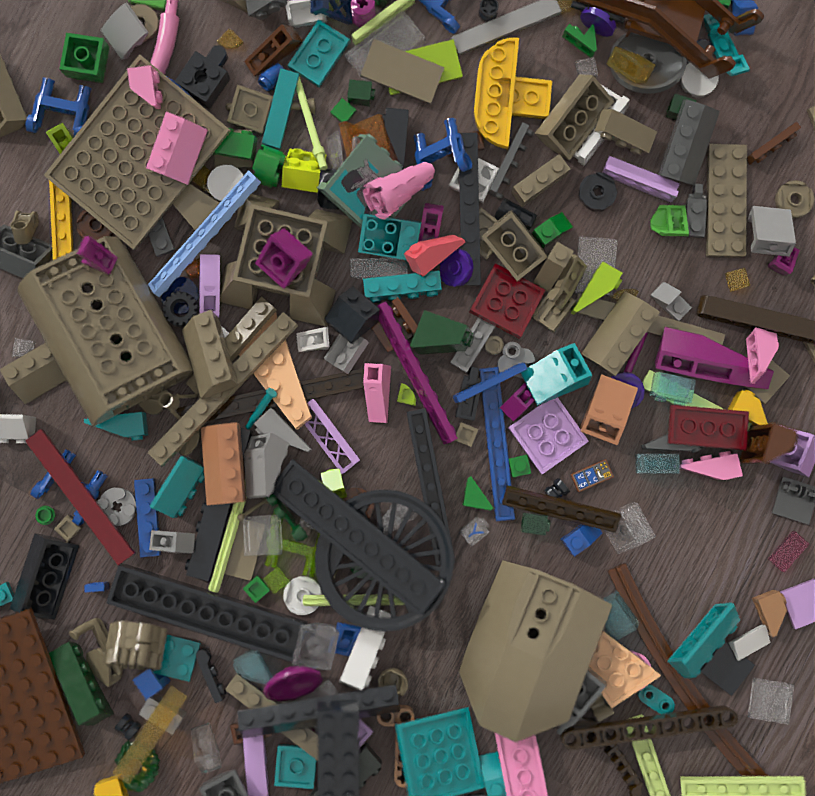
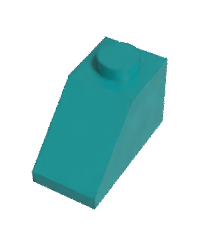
M498 752L479 755L487 796H507Z

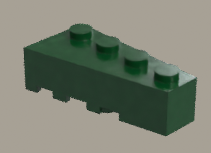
M67 642L49 653L53 667L78 725H96L114 714L90 666L86 662L83 650L79 644Z

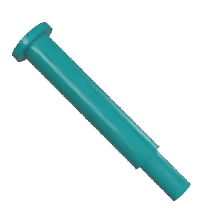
M267 388L266 395L251 415L250 420L245 426L246 429L250 430L272 398L277 396V392L274 389Z

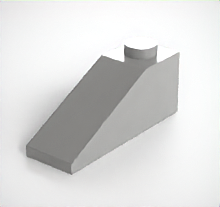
M273 408L266 411L254 423L257 426L255 430L259 435L272 433L287 441L290 446L307 452L312 451L309 445Z

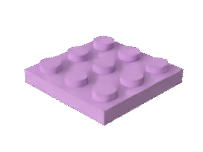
M558 397L539 405L508 427L541 475L589 442Z

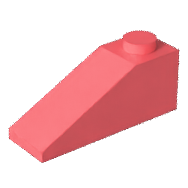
M455 235L425 240L412 245L404 255L412 271L425 276L462 246L465 240Z

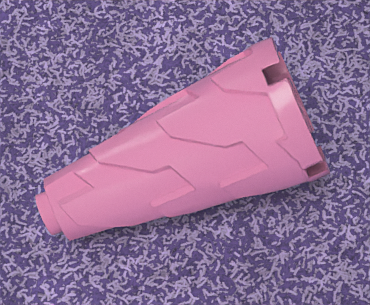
M423 162L397 173L370 181L364 185L366 188L363 189V196L367 206L371 211L375 209L378 212L375 214L376 217L380 219L388 218L398 211L400 206L412 198L411 196L423 189L424 185L433 179L435 173L433 165Z

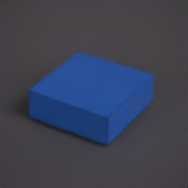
M94 582L84 585L85 592H98L110 589L109 582Z

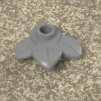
M516 342L507 343L503 348V355L498 360L499 373L518 363L529 364L535 362L533 353L529 349L521 348ZM510 348L515 349L516 353L514 355L509 354ZM520 373L515 375L516 377L522 378Z

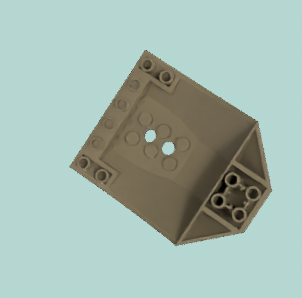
M502 561L473 630L459 671L479 726L517 743L569 722L613 605L574 584L539 570ZM544 610L547 616L545 619L539 620L535 617L536 612ZM531 628L538 629L539 637L537 639H530L528 637V631Z

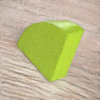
M401 383L397 402L415 406L416 398L413 391L407 385Z

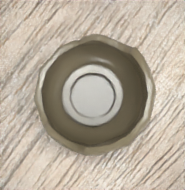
M388 668L382 671L378 677V687L396 685L397 695L404 696L408 689V679L404 672L399 668Z

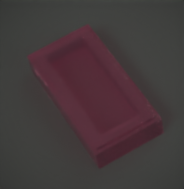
M792 531L768 560L781 572L785 573L809 543L796 531Z

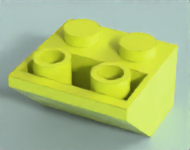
M290 149L282 169V187L318 193L317 186L319 185L320 167L313 152Z

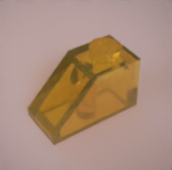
M614 47L607 62L608 66L634 83H646L655 67V64L641 55L619 47Z

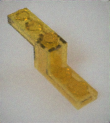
M173 686L169 688L113 771L114 775L127 784L132 781L188 696Z

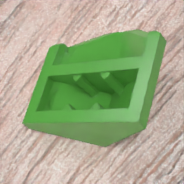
M659 205L656 213L650 220L651 230L662 236H689L686 206Z

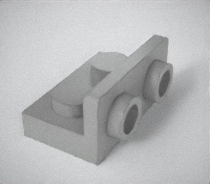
M339 334L324 359L334 367L349 374L369 342L359 337L351 344Z

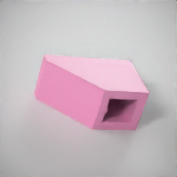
M151 65L127 68L130 89L154 108L161 109L160 103L163 102L161 91H158L157 83H160L158 71Z

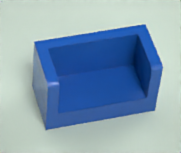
M150 668L133 679L146 700L171 682L168 676L156 674Z

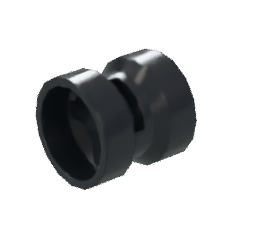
M497 0L481 1L479 18L482 21L488 22L497 17L499 6Z
M559 478L553 481L552 486H548L543 490L546 495L560 499L562 496L570 493L569 488Z
M126 713L114 729L117 732L123 733L124 738L130 741L142 725L139 722H134L132 716Z

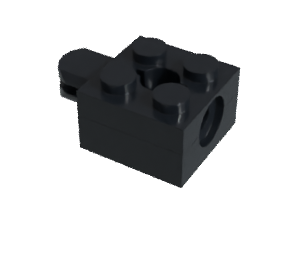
M215 45L206 57L195 51L175 80L194 100L208 109H211L230 81L228 72L222 68L228 60L225 49L222 46Z

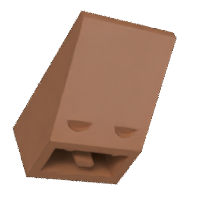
M601 374L581 423V432L618 445L638 387Z

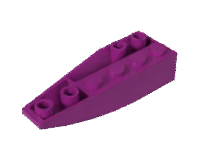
M665 326L654 362L657 369L716 382L769 389L774 373L772 369L767 367L764 374L755 384H752L750 382L748 357L703 335Z

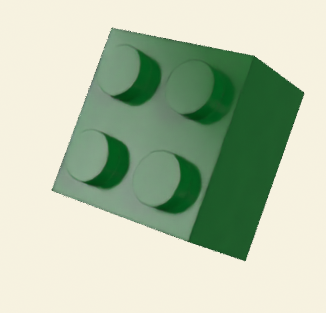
M66 33L59 69L67 78L103 83L110 47L104 38Z

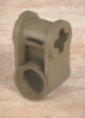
M32 211V213L15 212L10 227L17 244L22 245L31 242L39 224V217L36 211Z

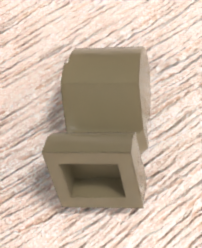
M602 694L590 706L598 722L614 713L611 707L604 702Z

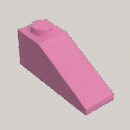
M757 327L746 338L750 382L752 384H755L764 374L779 348L777 333Z

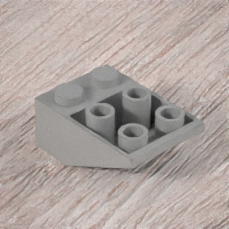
M272 433L251 436L244 453L246 497L248 499L270 496L274 490L275 480L281 472L283 459L287 456L289 443Z

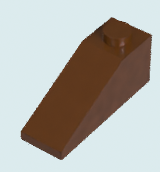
M281 24L244 62L253 76L256 77L291 54L303 40L293 26Z

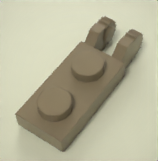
M572 254L555 288L550 291L548 300L555 302V307L558 309L563 308L569 298H571L587 268V265L577 255Z

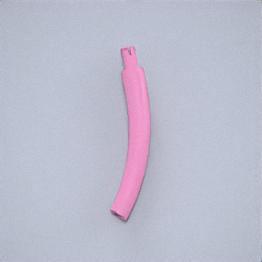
M167 0L165 13H162L160 16L158 37L150 61L163 74L167 70L175 46L179 25V17L176 16L179 0Z

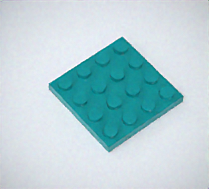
M469 707L395 725L408 796H457L485 788Z

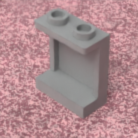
M753 206L748 216V222H752L754 234L751 253L790 256L796 244L791 210Z

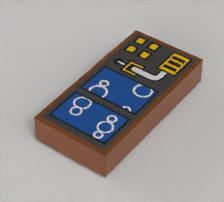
M606 459L570 474L577 492L614 477Z

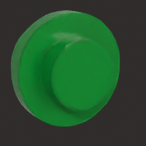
M41 506L35 514L37 522L42 525L51 524L56 516L54 509L50 506Z

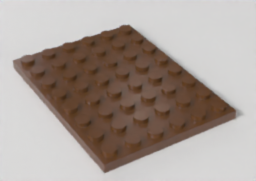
M32 608L0 618V783L83 758L85 755Z

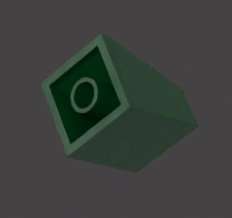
M424 310L410 347L420 355L466 351L467 347H471L474 336H472L473 333L468 325Z

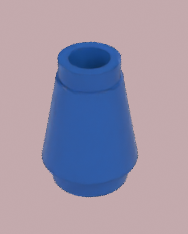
M276 63L259 75V85L266 91L274 89L278 81L280 69L284 68Z

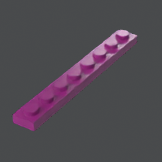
M386 301L377 306L380 309L379 322L424 408H426L443 444L445 445L458 439L455 428L450 425L446 411L441 408L438 396L430 387L429 379L423 373L418 358L414 356L409 341L405 339L401 325L396 322L392 308L387 305Z

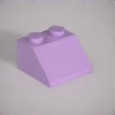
M798 430L796 446L791 451L769 463L790 472L809 477L815 464V435Z

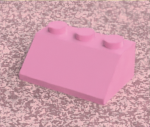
M166 112L146 168L188 185L208 130L184 118Z

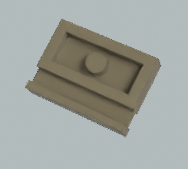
M549 291L531 318L554 333L575 306L576 300L569 298L566 305L558 309L555 307V302L548 300Z

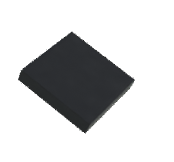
M725 642L722 647L713 652V658L708 663H704L701 667V673L732 696L755 665L745 657L738 661L730 645Z

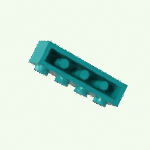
M431 271L425 276L412 273L363 279L365 297L372 303H378L384 299L393 301L397 297L399 299L402 297L416 299L421 295L434 297L438 296L442 290L440 271Z

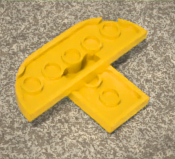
M519 38L500 40L489 50L487 49L480 60L474 103L476 126L487 141L505 149L509 147L512 116L546 119L550 110L551 80L515 77Z

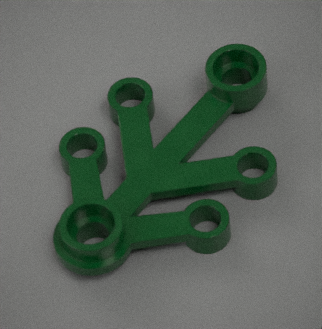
M272 493L269 497H266V500L272 507L278 504L279 507L274 510V513L280 520L285 518L289 525H291V535L296 542L304 541L309 537L300 524H296V520L281 500Z

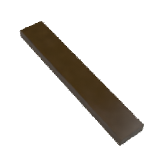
M508 485L502 500V505L616 533L621 519V513Z

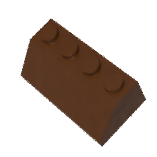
M776 423L750 426L747 437V450H742L739 459L740 464L768 463L791 451L797 444L798 430Z

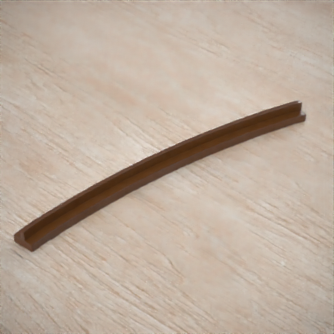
M626 563L607 570L638 634L686 709L694 710L710 707L691 679L684 678L667 662L673 655V652L649 612ZM710 715L704 717L703 722L705 724L710 721ZM727 728L704 731L741 776H768Z

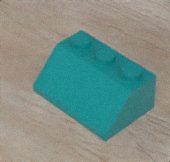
M181 456L149 507L172 518L182 516L187 509L186 503L196 495L198 491L196 487L199 482L202 484L205 480L204 466L189 456Z

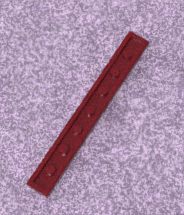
M40 429L29 437L25 442L117 565H121L134 555V550L45 431Z

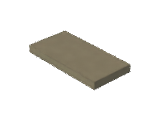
M374 39L360 76L431 104L444 67Z

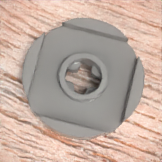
M108 489L97 501L115 526H122L131 522L136 515L135 495L127 489ZM115 502L122 503L120 512L113 509Z

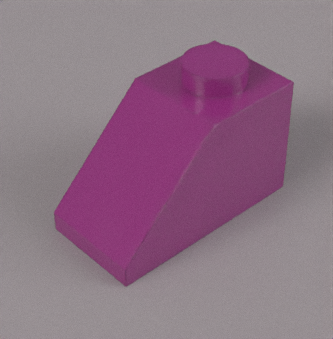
M526 383L500 407L512 421L517 419L534 402Z

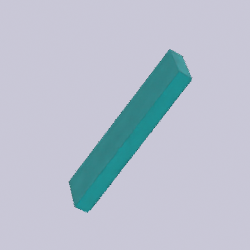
M280 69L262 144L281 149L300 76L299 73Z

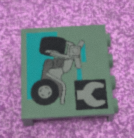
M359 134L358 138L361 141L327 183L321 182L317 186L318 190L361 229L364 214L375 215L378 213L375 209L371 211L367 206L363 196V189L366 188L364 185L379 177L383 178L392 173H397L403 168L398 161H393L389 157L390 153L385 148H380L376 144L377 140L370 134ZM405 204L400 206L399 210L389 217H395Z

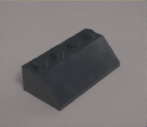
M34 533L10 609L18 613L32 608L35 617L55 620L80 545L53 536Z

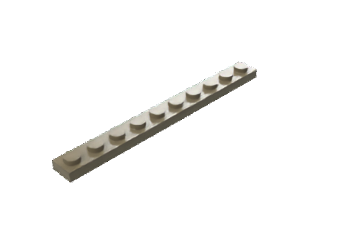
M283 312L232 364L238 386L205 399L200 398L150 449L148 454L164 467L287 339L298 325Z

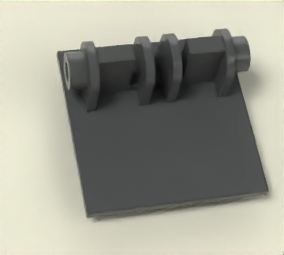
M782 476L772 513L809 525L815 507V486Z

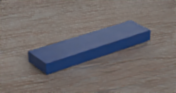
M518 363L453 395L455 403H460L527 370L526 364Z

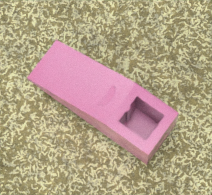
M365 363L363 383L369 422L388 423L390 365Z
M731 451L720 452L719 457L712 458V454L701 456V460L695 462L693 458L682 460V464L676 465L678 469L716 480H727L743 476L738 453L731 454Z

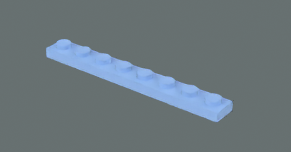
M248 171L151 280L148 286L155 295L160 297L168 290L172 282L181 275L187 265L193 262L195 256L206 247L211 238L231 219L234 212L245 203V200L251 193L256 191L261 182L253 173Z

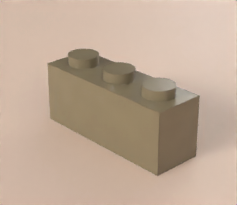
M603 109L595 128V132L601 134L600 138L608 141L613 140L616 142V146L621 148L627 147L635 155L649 153L657 131L614 109Z
M558 154L513 186L511 193L521 207H523L566 177L570 167L561 155Z

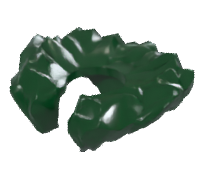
M142 740L126 741L121 747L120 753L117 754L115 763L118 765L117 769L123 770L128 768L129 762L133 759H139L142 762V770L139 774L126 775L122 780L126 789L139 793L155 781V776L159 773L160 760L156 750L149 746L148 742H143Z

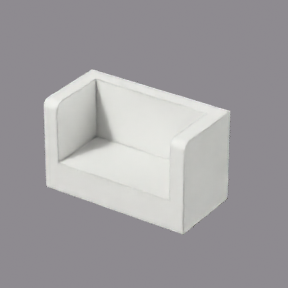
M311 0L287 1V5H285L289 25L294 28L314 25L318 19L322 22H327L325 15L310 13Z

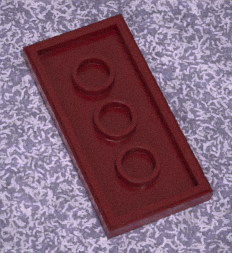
M670 405L667 444L747 450L749 411Z

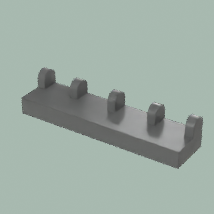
M522 122L489 189L488 194L502 200L503 195L497 191L502 182L507 185L511 182V180L505 177L509 167L517 168L519 165L513 161L518 149L523 152L527 149L526 146L521 144L524 136L533 137L534 132L528 129V124Z

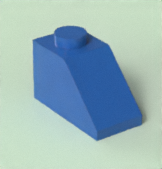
M580 524L560 540L569 553L575 557L589 547L602 534V531L598 528Z

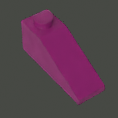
M425 203L418 242L439 237L444 206Z

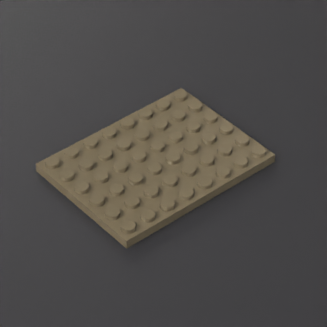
M140 54L129 68L151 65L158 71L160 83H157L158 91H161L163 102L160 103L161 109L154 108L130 89L128 71H126L44 174L47 179L133 250L137 249L187 187V184L146 168L166 112L184 118L208 130L189 183L231 132L228 127Z

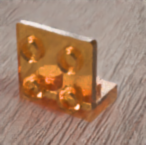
M381 114L374 115L355 124L347 121L338 123L347 157L360 143L359 134L372 135L377 140L376 144L380 148L383 147L390 151Z

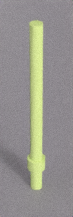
M299 76L296 92L314 147L312 150L314 157L318 161L320 170L324 171L328 168L325 160L326 154L324 147L320 144Z

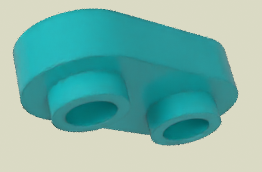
M648 684L642 690L637 691L638 698L659 714L672 713L674 711L675 703L673 699L655 686ZM650 691L652 693L651 697L646 698V693ZM667 702L668 707L666 709H663V703Z

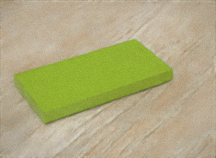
M454 39L405 51L444 67L439 83L463 77ZM388 88L390 96L401 93Z

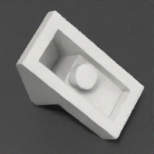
M328 327L297 333L298 352L317 349L328 350L330 347Z

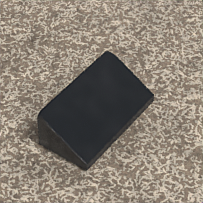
M504 198L494 218L499 220L510 210H513L529 231L538 215Z

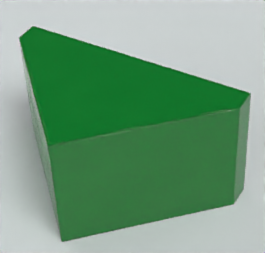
M471 476L468 477L462 505L492 510L493 506Z

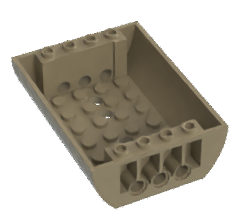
M112 236L96 240L118 257L110 275L81 262L83 258L76 254L77 249L31 270L22 279L17 290L92 427L186 380L194 374L189 356L169 321L165 318L164 312L126 245L120 238ZM90 284L93 287V291L84 293L82 287ZM99 301L103 304V307L97 311L91 308L92 303ZM115 335L122 338V342L118 345L110 342V339ZM122 353H130L132 356L131 360L123 362L120 359Z

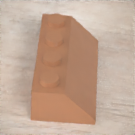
M229 423L201 427L207 505L246 502L240 424Z

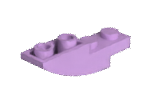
M200 254L199 314L212 310L218 318L220 308V255Z

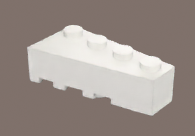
M370 606L367 614L374 616L375 607ZM380 610L379 617H391V614ZM361 628L339 683L358 691L363 690V687H368L371 676L368 674L371 668L375 669L379 659L376 657L378 649H383L386 641L383 638L384 631Z

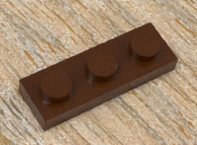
M795 122L747 157L749 165L755 161L757 164L767 157L766 153L770 150L774 153L782 147L781 143L783 141L789 142L797 136L796 132L801 128L798 122Z

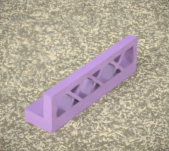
M611 156L608 157L602 172L612 177L615 181L672 202L679 192L677 189L680 183Z
M312 399L307 404L309 409L311 408L315 413V421H308L305 423V426L335 466L340 469L341 474H344L361 460L315 399ZM317 424L326 427V437L316 434ZM328 439L335 440L338 443L337 452L328 450ZM339 455H347L351 463L342 468L338 463Z

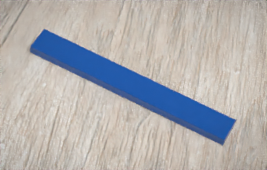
M498 367L479 369L481 382L499 373ZM498 383L481 393L495 521L514 520L515 513L514 507L502 505L506 486H511L504 413L500 409L503 405L501 386Z

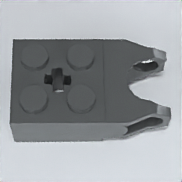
M590 667L587 670L582 684L583 689H580L569 722L558 727L556 731L558 734L574 725L607 686V682Z

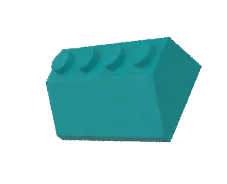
M733 603L715 604L668 659L667 662L684 678H695L698 676L703 664L708 663L713 658V652L724 645V639L727 635L732 634L737 629V623L740 621V618Z

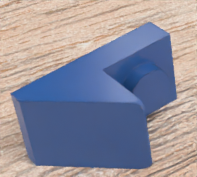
M337 622V632L331 646V653L350 656L361 627Z

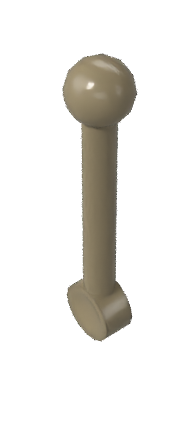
M263 497L261 502L245 513L239 514L237 519L244 521L245 517L263 504H269L266 497Z

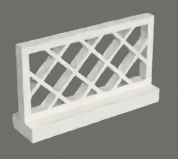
M602 85L611 98L616 101L609 109H614L624 114L629 107L630 99L625 96L620 97ZM595 127L593 133L585 139L586 142L582 143L580 150L573 155L584 166L604 141V139L600 138L601 134L595 132Z

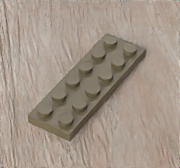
M709 144L707 147L706 257L744 258L746 257L747 145Z

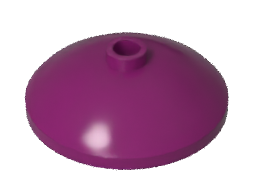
M286 667L267 682L264 687V695L271 701H289L303 697L320 686L323 680L322 675L318 670L311 667Z

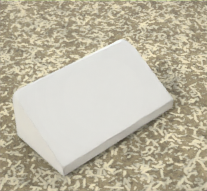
M759 625L728 643L736 659L739 661L768 645L770 639L766 625Z

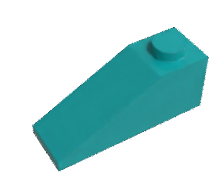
M145 412L116 415L94 426L123 437L131 438V441L143 440V436L149 435ZM84 419V423L91 425L88 419Z

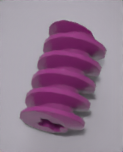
M351 0L352 20L357 27L361 28L376 16L375 1Z

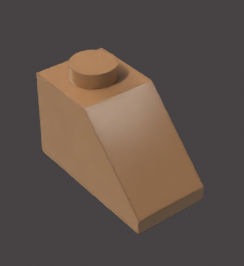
M771 590L753 597L752 600L762 625H766L768 635L774 637L777 636L786 614L785 604L787 602L782 593Z

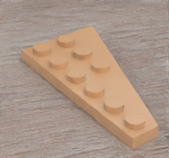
M277 312L271 316L238 354L239 356L278 318ZM285 340L253 374L265 390L272 388L277 392V396L272 399L295 429L298 430L312 419V415Z
M602 631L589 667L607 682V686L601 694L610 707L613 708L660 677L661 674L605 631Z

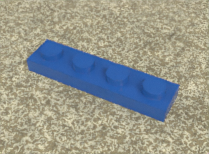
M155 478L134 480L140 557L160 556L161 551L149 550L151 530L159 531L158 511L149 507L156 497Z

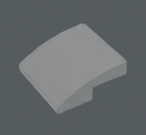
M128 3L120 6L101 29L121 60L127 59L134 47L140 46L149 33Z

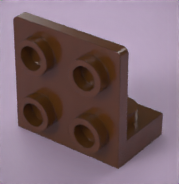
M399 297L392 301L390 307L393 310L396 322L402 327L405 339L408 340L414 336L418 325ZM378 322L371 329L386 351L390 352L394 348L380 322Z

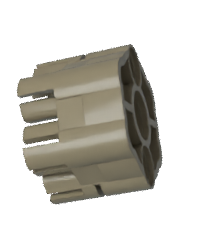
M125 621L110 623L103 664L127 669L129 662V669H135L137 662V670H144L145 667L146 670L149 668L152 671L161 670L167 629L146 623Z

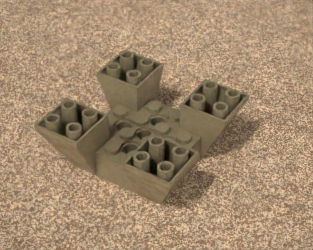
M250 194L238 210L234 229L244 231L237 261L225 264L220 283V303L250 310L256 302L258 289L290 296L291 319L327 327L328 323L325 321V317L332 308L336 290L316 280L323 250L345 254L353 221L348 216L316 209L309 217L279 211L280 200ZM283 228L290 231L298 241L313 253L306 267L285 289L255 264L261 253L258 252V248L261 245H266L270 236Z

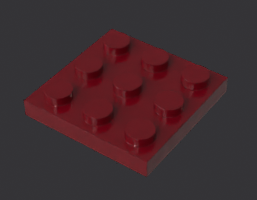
M495 263L469 313L520 339L545 289L524 278L517 281L509 270Z

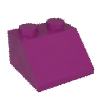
M283 228L270 236L255 264L285 289L306 267L313 253Z

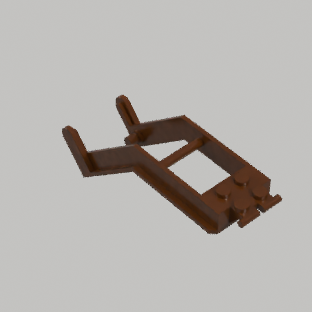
M576 0L649 25L708 79L728 72L736 65L731 56H722L714 59L715 47L708 45L704 50L659 8L644 3V0ZM695 0L719 22L720 26L717 32L721 35H725L727 31L731 34L734 32L737 34L761 23L764 19V14L757 9H751L735 17L718 0Z

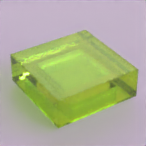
M279 566L263 578L274 594L290 582Z

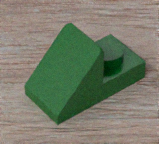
M569 24L565 28L562 37L592 59L597 50L594 24L585 35L582 34L578 27Z

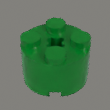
M261 144V149L258 150L252 167V170H255L253 174L261 182V185L277 188L280 179L278 171L283 169L286 155L280 150Z

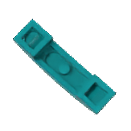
M710 14L704 15L705 29L710 44L716 49L714 53L717 59L722 56H731L736 62L734 68L726 73L732 77L749 72L750 68L743 54H738L728 31L725 35L719 34L717 32L720 26L719 22Z

